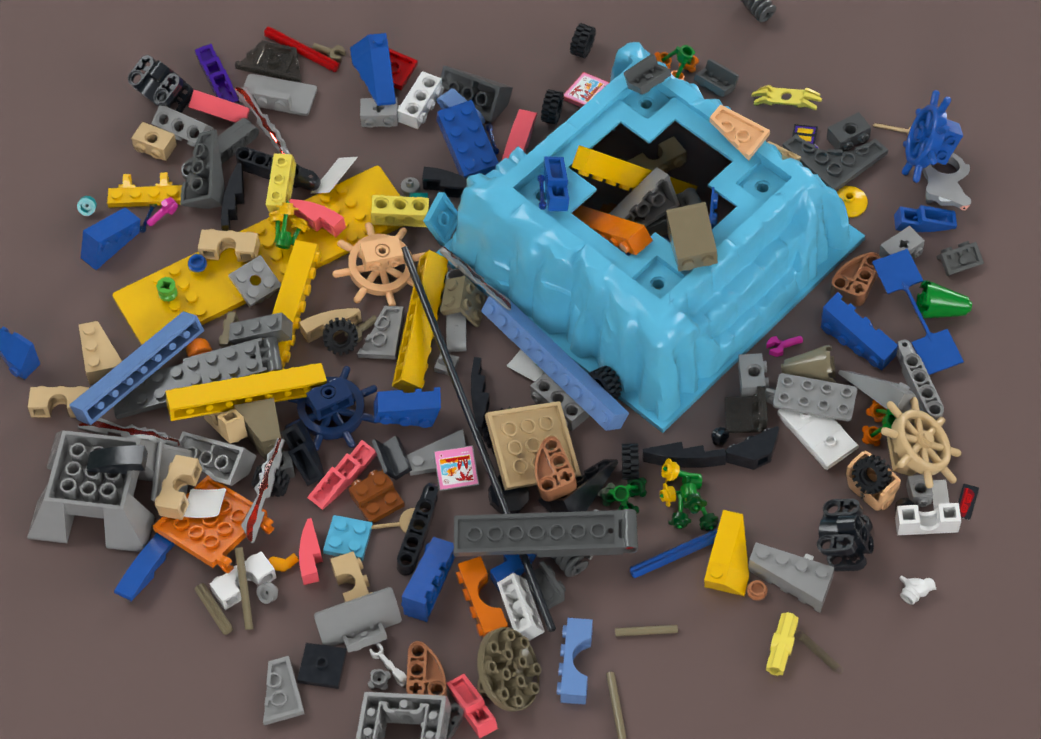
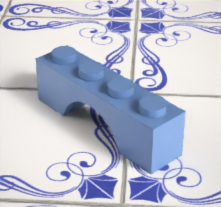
M568 618L567 625H563L562 638H566L565 644H561L560 656L564 657V661L559 663V675L562 676V682L557 683V695H560L561 703L586 705L587 676L581 674L575 668L573 661L579 652L591 648L592 619Z

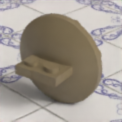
M508 627L494 629L486 634L478 650L477 666L479 679L477 691L482 698L488 696L496 706L505 711L515 712L529 707L540 690L541 666L529 644L528 638ZM534 676H537V683L532 682Z

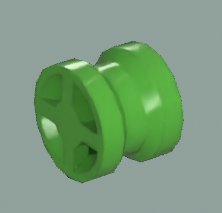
M164 277L157 282L156 287L161 300L172 301L177 297L176 284L172 278Z

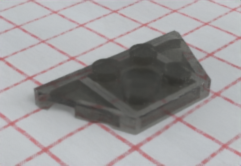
M261 41L256 45L255 49L250 50L246 54V58L241 62L237 61L235 63V68L288 81L302 82L297 48Z

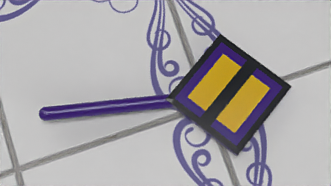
M794 124L792 137L797 134L805 141L815 145L818 126Z

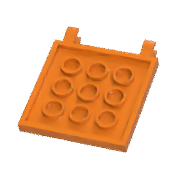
M207 475L193 489L213 490L226 488L219 515L208 518L183 517V520L163 516L153 525V529L210 567L214 568L218 564L224 572L229 573L234 567L230 565L232 560L226 555L253 531L259 506H255L250 516L246 535L241 525L253 502L222 483L214 481ZM262 508L265 514L260 527L264 532L270 534L275 530L271 526L273 520L267 517V511Z

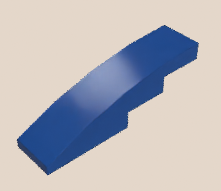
M156 533L128 568L115 588L114 593L132 601L154 578V572L166 560V554L176 544Z

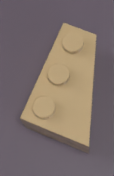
M98 321L79 324L85 371L90 385L98 382L122 362Z

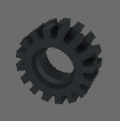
M583 23L576 27L570 44V53L581 58L588 56L595 40V27Z
M547 90L541 110L542 122L557 124L562 112L563 92Z
M343 317L342 320L335 318L334 322L330 320L329 325H325L323 341L329 352L332 350V353L335 355L337 352L339 355H342V352L349 354V350L353 351L354 346L358 344V332L355 324L351 323V320L348 319L346 321ZM338 330H343L348 334V338L344 342H336L333 339L334 333Z
M602 366L589 373L614 399L619 398L622 388L619 387L621 382H618L617 379L619 377L615 376L616 372L614 370L611 371L610 367Z
M638 443L622 444L623 480L639 479Z
M871 455L859 460L854 465L853 469L855 470L852 471V475L856 477L853 478V482H858L855 486L857 488L861 486V492L866 491V494H876L890 484L888 482L892 480V477H889L892 475V471H888L890 465H885V459L880 461V456L875 457V455ZM868 468H872L877 475L876 482L868 477Z
M262 465L256 467L251 481V485L254 486L253 488L260 482L259 474L262 472ZM268 465L265 467V477L259 487L260 493L268 488V474L271 468ZM281 468L279 470L276 469L271 497H274V495L280 497V495L284 496L286 494L290 477L289 474H286V471H281Z

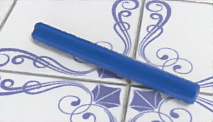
M718 529L631 566L630 574L633 578H637L713 544Z

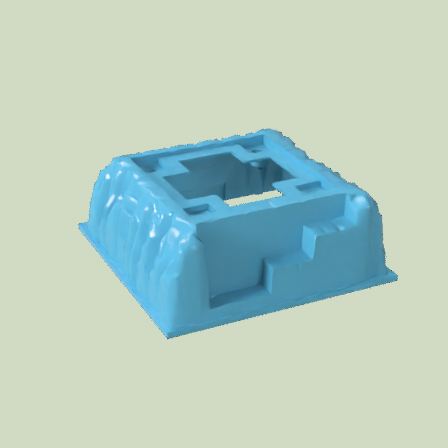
M631 42L618 49L611 71L610 83L565 123L547 136L531 152L526 154L518 146L509 155V158H504L496 165L495 170L486 175L479 173L468 176L467 187L463 190L458 206L456 231L453 234V238L443 247H446L473 268L478 275L484 278V282L510 299L588 374L602 366L610 367L611 371L614 370L616 372L615 376L619 377L617 379L618 382H621L619 387L622 388L618 399L664 433L738 362L739 354H746L865 240V235L849 224L845 204L839 198L836 190L826 186L818 174H813L809 168L804 167L798 160L794 158L782 160V155L775 145L769 144L765 140L748 161L710 123V116L720 104L723 105L720 99H704L696 84H690L687 81L675 78L671 74L664 82L657 84L647 93L639 94L628 89L624 72L650 55L640 42ZM660 61L657 62L658 64L667 67L665 63H662ZM676 121L729 159L731 163L708 183L709 188L715 187L716 193L736 207L712 229L718 263L691 270L678 271L671 243L656 232L651 236L653 241L637 255L631 254L628 256L574 216L572 212L597 191L596 187L570 169L579 145L592 149L612 130L615 131V127L620 123L650 144ZM544 156L564 157L568 178V211H548L544 178ZM439 249L436 253L443 256ZM448 260V266L452 269H458ZM474 283V285L480 291H482L485 295L489 296V294L486 293V289H484L480 284Z

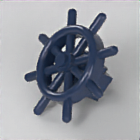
M349 366L343 367L340 377H326L327 384L312 388L306 393L307 397L286 400L297 404L299 419L285 425V428L303 420L308 432L315 436L314 445L317 451L323 439L334 440L344 438L350 448H354L356 443L351 433L359 427L362 420L375 424L378 423L374 422V415L365 413L364 397L375 393L377 386L371 385L360 391L354 383L347 380L351 370ZM354 402H356V410L347 408L354 405ZM307 406L311 407L313 413L306 414ZM340 415L351 418L344 423ZM316 419L319 421L322 419L320 426L313 423L312 421ZM334 420L337 427H328L330 421Z

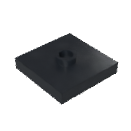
M306 643L298 674V683L339 689L347 648Z

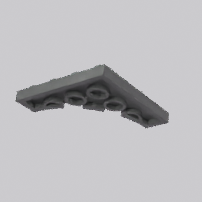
M797 134L782 145L783 148L801 156L800 162L802 165L809 168L813 174H818L825 185L833 188L836 192L888 154V149L876 139L862 146L855 147V150L843 151L842 149H828L826 151L815 148L816 145L805 141Z

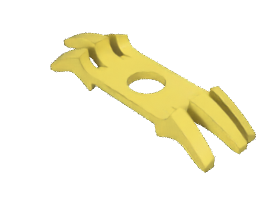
M767 85L752 93L753 97L763 96L756 99L754 105L763 103L771 106L772 104H783L817 110V106L808 100L822 101L820 93L809 88L799 90L775 88ZM785 93H789L792 95V97L788 100H783L781 98L782 95Z

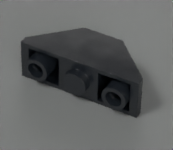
M778 425L773 428H766L756 436H749L741 443L730 445L725 450L726 463L752 470L770 463L779 437Z

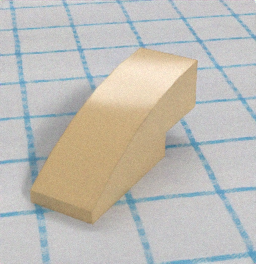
M347 308L327 311L308 317L299 322L301 334L310 343L323 336V329H325L326 324L329 325L330 320L334 322L335 318L342 320L343 317L346 321L349 319L352 324L356 325L362 322L361 312L359 308ZM338 330V331H336V332L334 333L333 337H335L336 335H338V334H340V333H342V332H344V331H343V330Z

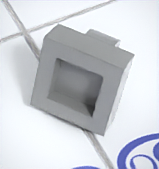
M440 353L434 367V372L449 376ZM450 355L456 370L459 357Z

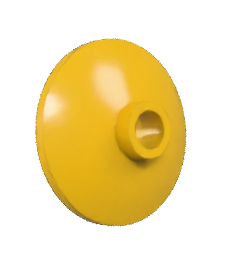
M844 186L837 191L839 198L845 204L848 218L857 217L866 210L868 204L867 196L859 188Z

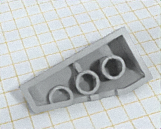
M839 370V375L887 410L886 404L889 401L894 402L902 413L911 410L910 399L916 397V394L910 391L908 385L852 371Z
M182 431L180 444H178V448L192 451L191 458L199 460L202 471L211 479L230 486L249 475L256 459V455L243 447Z

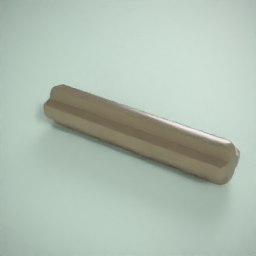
M204 583L195 587L197 595L224 635L232 632V625Z

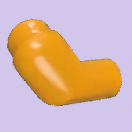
M293 553L286 559L272 556L268 561L276 571L285 572L299 562V559Z

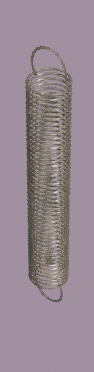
M806 634L803 638H798L806 646L808 644L810 646L808 648H811V651H814L816 655L818 653L820 655L818 657H821V660H824L829 667L830 665L833 668L837 666L838 663H834V660H831V657L826 652L824 653V650H821L816 643L814 644V641L811 642V639Z

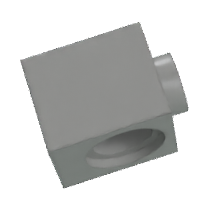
M924 475L908 476L906 489L909 499L918 507H925L931 504L933 491L932 488L929 489L925 486Z

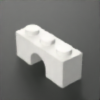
M959 503L938 504V507L930 512H920L918 505L897 506L895 515L897 535L959 532L961 524Z
M262 551L251 555L245 561L247 581H252L259 586L277 578L274 567ZM237 565L233 566L234 569L231 572L216 577L210 583L213 595L224 610L241 601V594L238 589Z

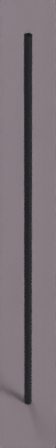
M407 246L401 248L404 260L503 514H511ZM519 554L548 632H553L556 630L529 557L527 554Z

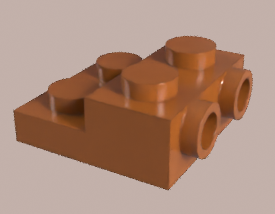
M383 469L371 471L368 474V478L362 481L360 479L355 480L349 488L350 497L365 519L373 524L405 506L404 501L395 490L393 482L384 473Z

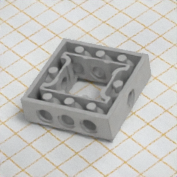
M364 692L356 739H384L387 723L419 724L422 728L421 739H446L452 706L447 696Z

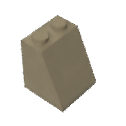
M702 202L666 210L668 236L678 271L717 264V249L706 203Z
M274 398L235 405V409L244 418L248 440L262 458L267 461L266 455L275 446L277 438L280 439V442L282 439Z

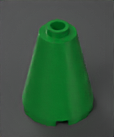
M924 280L919 288H923L921 294H917L916 305L923 319L966 316L968 312L970 313L972 301L969 300L968 296L928 280Z

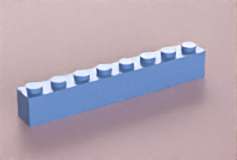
M184 311L69 404L77 420L92 425L203 333L204 329L198 317Z

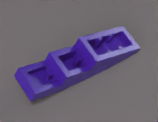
M212 44L195 49V54L215 96L233 103L239 102L228 74L216 55Z

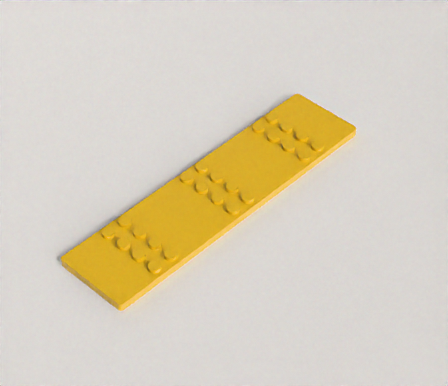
M374 166L335 185L329 193H318L304 200L335 211L344 217L346 228L337 237H334L323 227L318 232L311 228V231H306L305 234H298L296 240L318 245L321 259L319 263H316V269L350 253L337 245L339 240L354 246L359 240L368 236L365 224L367 222L371 223L372 195L400 196L380 166ZM288 215L286 231L290 232L293 237L295 231L291 228L293 225L291 219L297 220L298 217ZM267 218L240 232L258 233L260 241L258 256L261 255L282 284L293 245L290 246V249H282L275 246L276 226L271 225ZM373 225L375 234L386 235L403 227ZM227 248L221 252L219 260L206 259L207 267L203 271L192 272L188 267V260L192 256L190 255L114 292L113 299L139 343L143 345L183 311L196 315L201 325H204L228 313V311L230 312L246 304V301L228 276L248 262H239L235 249ZM253 275L250 277V283L252 285H259L261 278ZM170 277L175 281L178 294L174 300L163 301L159 298L156 285L161 278Z

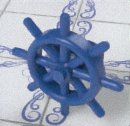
M938 90L932 92L930 105L925 106L923 109L918 108L915 111L916 118L912 123L907 140L903 142V146L906 148L907 162L902 169V174L908 175L912 167L915 166L913 182L915 183L920 181L922 169L928 165H935L936 163L946 165L963 137L960 124L947 119L946 109L951 102V98L945 97L940 106H937L940 95Z

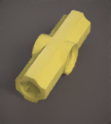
M781 613L777 631L774 632L772 638L771 652L766 665V671L775 676L784 674L788 656L791 655L793 649L794 634L799 619L793 613Z

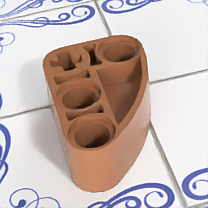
M869 252L846 262L832 279L831 296L833 297L839 292L843 296L841 300L845 303H851L853 306L863 305L878 275L874 266L870 264H872V261L881 258L879 254Z
M549 436L543 440L535 461L536 482L540 496L545 501H553L566 496L577 488L572 466L560 441L554 436Z
M416 641L411 643L408 649L407 694H415V691H418L417 694L434 695L432 694L434 691H441L442 693L439 695L447 696L446 678L437 656L423 642ZM417 652L423 653L421 656L414 655ZM416 671L422 672L420 675H413Z

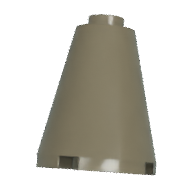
M825 345L785 359L784 363L781 364L782 373L835 383L833 379L836 378L834 356H830V351H833L832 346Z

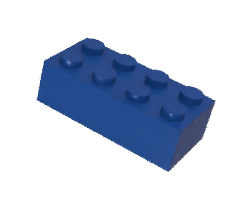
M469 100L437 111V123L459 175L468 178V176L479 173L486 175L495 170L499 162L473 101Z

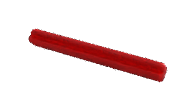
M268 26L264 30L266 37L333 72H337L340 68L339 62Z

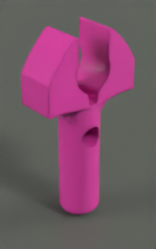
M172 197L166 198L161 202V209L147 220L149 226H153L165 214L169 213L172 215L177 210L178 204Z
M774 336L768 340L766 348L776 346L777 348L769 350V355L775 357L783 356L784 348L802 343L803 338L802 336H797L782 341L777 336Z

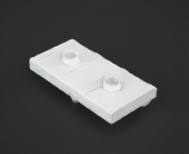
M783 409L778 410V415L783 423L826 470L859 448V445L835 419Z

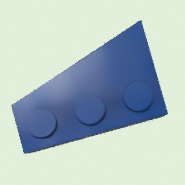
M125 207L83 230L81 259L97 270L139 234L141 219Z
M434 387V391L422 392V388L415 389L413 393H403V390L377 392L374 400V422L400 424L401 426H419L421 428L433 427L441 409L440 387Z

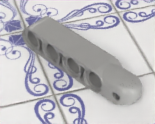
M452 269L447 272L446 280L465 276V274L460 269ZM461 312L446 315V343L448 352L467 351L466 317Z
M906 339L897 342V359L902 367V374L910 387V391L916 394L920 411L929 414L937 420L943 416L944 411L939 395L920 356L915 353L912 344Z

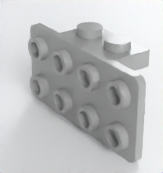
M249 74L244 84V87L250 89L259 108L303 116L309 114L317 93L315 85ZM242 89L241 93L246 97L247 101L252 106H254L249 95L246 93V91ZM239 97V103L244 105V103Z
M781 373L778 377L773 407L851 421L857 388L850 385Z
M391 587L314 614L322 644L335 646L344 643L348 653L359 651L363 647L388 639L384 628L402 621L395 594Z

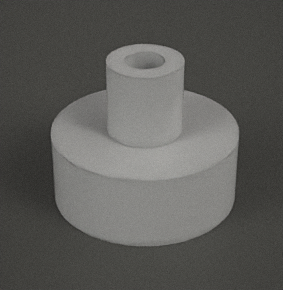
M413 177L405 178L401 182L402 193L410 197V193H419V181Z
M265 582L258 586L257 596L262 603H271L277 599L278 588L271 582Z

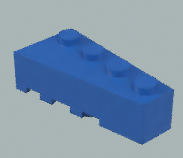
M433 537L431 542L427 543L424 555L401 596V606L403 607L404 615L424 622L428 621L456 557L454 556V543Z

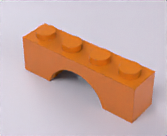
M481 556L458 563V572H455L458 583H463L465 588L462 590L465 601H470L471 607H469L472 619H477L476 629L478 635L485 637L486 634L494 629L508 627L502 609L486 605L479 597L481 589L488 583V573Z

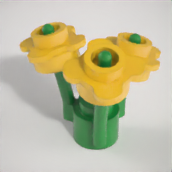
M286 201L282 202V206L276 205V207H279V210L270 212V217H268L270 224L276 226L275 246L282 249H290L291 245L294 246L298 234H305L306 231H311V228L307 225L308 222L302 218L297 220L291 219V222H293L291 228L295 231L293 237L290 232L286 231L288 215H294V210H298V208H293L292 203Z
M669 458L663 464L661 475L665 478V483H663V490H660V498L662 502H666L667 507L671 506L670 502L676 501V495L681 494L680 490L675 491L673 486H667V481H674L679 476L683 477V485L694 483L698 490L701 488V474L681 471L679 464L672 462Z

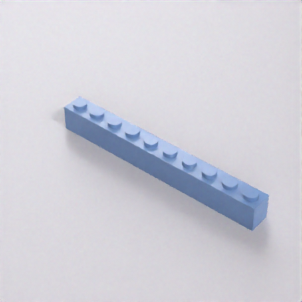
M489 295L481 312L606 431L621 429L629 412L512 301H510V307L503 298L496 295L511 309L507 310Z

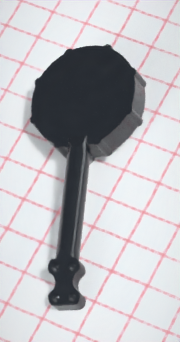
M499 475L497 478L511 514H518L529 501L528 487L505 490L501 475ZM490 485L488 488L490 505L503 514L493 487Z

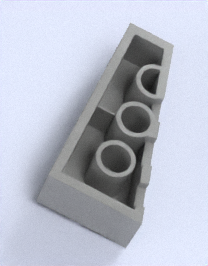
M656 167L609 214L647 227L664 216L666 210L676 208L680 204L669 175Z
M757 542L751 553L748 567L749 572L770 584H775L783 592L792 594L800 602L814 607V610L821 613L835 568Z

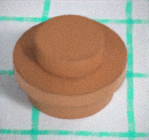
M755 580L749 583L747 594L751 599L762 600L766 597L768 590L762 581Z

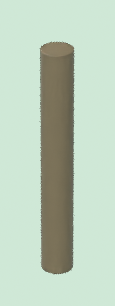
M677 625L615 628L616 637L678 633Z

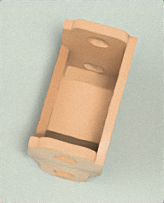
M865 450L847 466L848 486L874 510H885L893 502L901 480L892 471V475L889 476L892 477V480L888 482L890 484L885 489L876 494H866V491L861 492L860 489L862 487L857 488L855 485L858 482H853V478L856 476L852 475V471L855 470L853 467L859 460L872 455ZM868 468V477L876 482L877 475L872 468Z

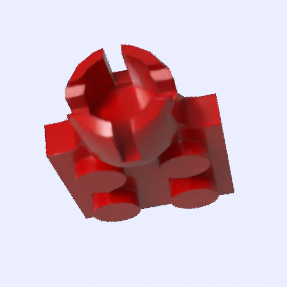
M389 49L394 88L402 90L417 67L418 60Z

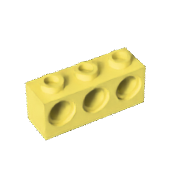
M274 153L266 199V207L269 213L279 210V207H276V205L282 206V202L291 199L296 171V162L292 154Z
M372 195L371 223L372 225L427 227L423 220L429 210V198Z

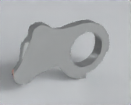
M953 153L947 163L954 166L957 172L952 174L941 173L935 170L931 164L922 169L928 181L925 194L927 204L935 201L941 206H955L961 210H967L971 204V199L965 195L958 182L969 174L970 164H965L962 158Z

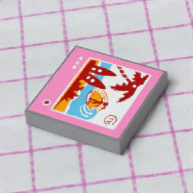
M473 445L433 451L439 491L479 485Z

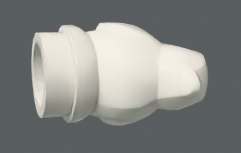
M902 575L899 577L905 584L900 596L911 605L918 602L920 597L928 595L929 591L937 589L934 580L931 578L907 579Z

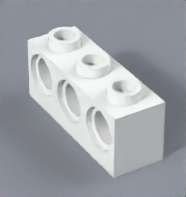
M422 71L397 110L398 122L418 129L421 123L426 121L428 112L434 108L436 99L443 93L442 78Z
M512 573L499 581L497 584L512 628L526 636L529 641L544 633L545 631L527 580Z

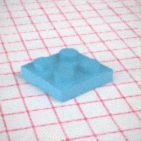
M438 192L423 220L440 246H444L450 240L457 227L458 211L445 192Z
M333 515L323 553L341 556L354 551L356 558L360 557L361 561H363L373 523Z

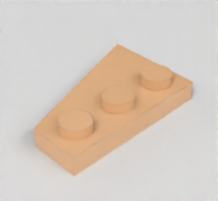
M721 104L710 116V123L748 161L770 135L769 129Z

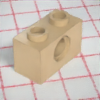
M144 122L141 123L132 136L134 149L140 153L149 154L155 159L167 161L177 146L173 133Z

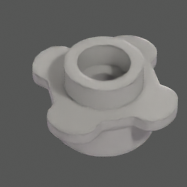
M382 669L372 670L370 673L371 680L368 682L369 688H380L382 691L387 690L388 679L391 678L390 672Z

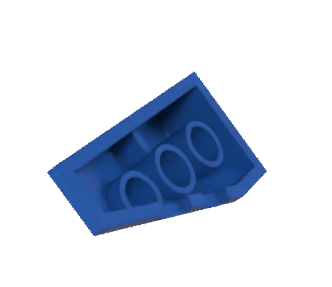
M386 33L369 34L350 47L352 65L359 72L360 78L365 82L377 106L396 104Z
M3 326L0 329V356L9 367L11 374L15 377L20 376L25 380L40 365L34 344L16 332L11 334Z

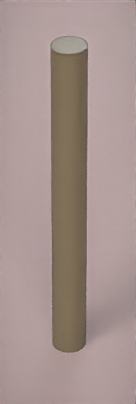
M243 547L235 548L244 625L245 630L253 629L244 553Z
M608 672L606 676L618 739H627L615 673Z

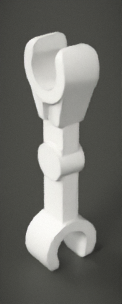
M379 643L376 644L380 650L378 653L373 652L370 648L371 657L381 659L386 668L393 673L398 684L401 687L405 686L407 676L404 672L395 668L392 661L385 657L383 646Z

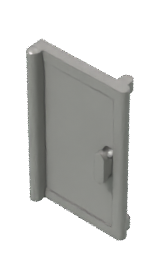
M163 442L157 444L151 495L152 501H155L156 497L160 495L162 482L168 475L169 464L173 462L175 455L191 457V450L166 445ZM188 485L182 486L178 491L185 492V495H187Z

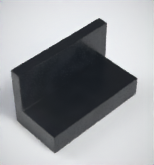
M394 436L383 444L376 439L372 440L385 474L397 480L412 471L399 437Z

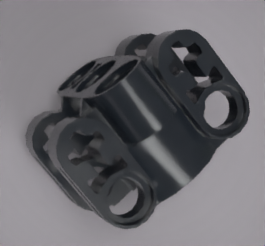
M149 55L143 56L128 75V82L132 87L158 107L160 105L171 108V105L177 102L178 108L176 111L180 113L183 112L190 102L194 91L179 75L161 61H156ZM141 75V80L138 83H134V77ZM184 89L188 91L187 94L183 93Z
M829 500L823 506L824 513L819 525L817 547L823 555L827 556L826 560L829 566L835 567L834 571L862 570L867 564L864 554H872L874 550V541L870 533L873 524L867 515L862 514L863 508L858 500ZM831 507H838L835 513H828ZM831 542L828 549H822L824 543ZM835 558H842L839 564H832Z

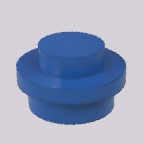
M194 254L188 260V267L192 272H201L207 267V261L202 255Z

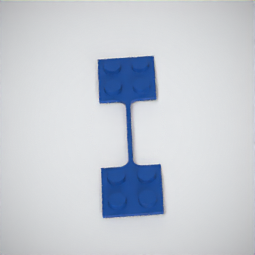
M712 187L710 213L708 214L712 229L718 222V213H714V209H717L718 193H715V187Z
M905 249L872 261L887 294L904 290L926 332V336L911 343L916 353L920 356L928 374L931 375L964 363L948 329L931 333L916 305L909 287L923 282V278L909 250Z

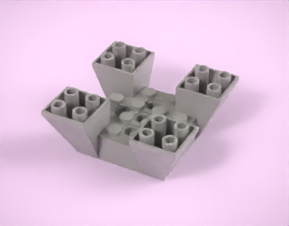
M64 430L57 432L47 464V469L52 470L47 486L37 501L27 538L67 543L75 515L103 518L106 548L141 552L149 542L155 517L133 495L137 480L153 481L158 443L142 439ZM142 445L148 451L145 471L127 470V474L86 471L89 453L98 449Z

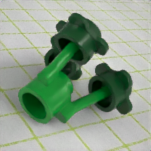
M644 477L627 480V486L618 485L616 487L613 483H609L607 487L601 489L598 493V496L603 500L602 504L608 507L612 502L617 501L622 503L618 510L633 509L638 514L640 511L639 507L634 506L628 500L636 495L641 497L647 495L645 490L647 480Z
M694 483L682 485L680 487L681 494L677 495L679 501L678 512L672 514V520H669L668 524L674 525V528L684 529L688 523H691L692 520L688 518V514L683 512L684 507V509H689L692 514H696L700 510L702 511L703 516L699 519L701 530L706 529L708 531L714 529L719 523V518L714 513H707L705 509L707 501L702 500L700 493L697 492L696 485Z

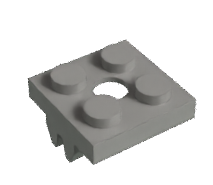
M261 255L233 271L228 276L249 307L256 303H262L265 298H270L281 287V283ZM253 275L259 276L261 283L259 285H252L250 277Z

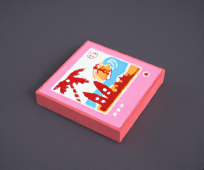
M583 72L565 92L563 98L569 103L583 107L609 82Z

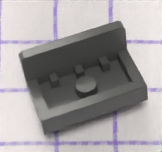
M650 54L624 72L628 89L639 94L649 92L651 88L664 82L666 78L671 76L670 69L658 64L653 54Z
M709 59L705 69L695 74L694 81L698 82L702 87L712 90L716 95L725 97L735 90L739 75L716 61Z

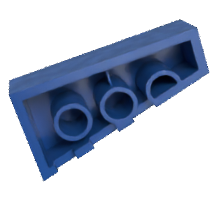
M837 292L823 306L820 328L826 334L836 338L840 344L852 349L856 355L862 356L873 367L883 370L896 357L898 345L880 329L875 330L871 321L866 316L864 318L860 317L855 312L856 307L851 303L847 305L841 300L843 296Z

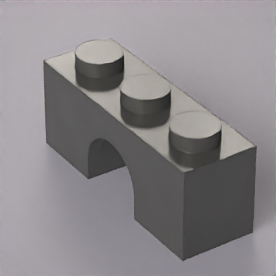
M281 312L230 323L229 341L236 345L270 336L276 337L278 342L292 340L293 322Z

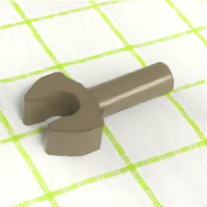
M314 43L312 47L316 51L329 55L331 59L339 63L342 60L341 56L337 54L346 56V51L341 45L331 49Z
M375 315L359 326H356L358 332L357 343L363 340L362 333L376 322L377 317Z

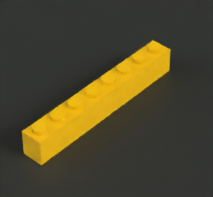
M580 145L571 166L578 169L577 174L586 177L592 174V179L601 182L604 178L606 179L605 183L616 186L618 183L619 188L627 191L630 188H633V191L652 172V170ZM670 177L676 194L684 192L687 188L697 189L695 185Z
M295 240L272 314L282 312L293 322L292 340L278 342L283 370L285 364L290 360V347L295 344L296 335L294 334L296 329L300 327L301 312L304 313L306 308V296H309L311 292V279L314 280L316 276V263H319L321 259V252H319L318 245L315 243Z
M428 250L419 257L417 272L437 321L438 308L442 302L441 293L445 287L444 278L448 272V260ZM414 285L392 387L403 390L405 393H413L415 389L423 388L425 380H423L424 374L428 368L427 360L432 350L430 347L431 341L434 337Z
M322 363L309 364L301 367H291L284 370L166 390V403L170 420L175 421L230 411L235 408V405L274 398L275 402L307 397V392L312 388L327 384V379Z

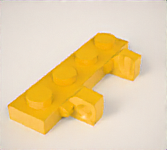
M168 172L160 173V183L155 184V186L136 187L132 185L131 174H123V184H119L118 188H108V208L160 206L161 202L169 197H172L178 205H180L182 185H173V182H169Z

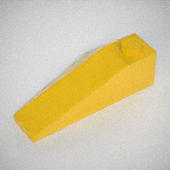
M723 510L704 579V587L745 596L749 580L743 514Z

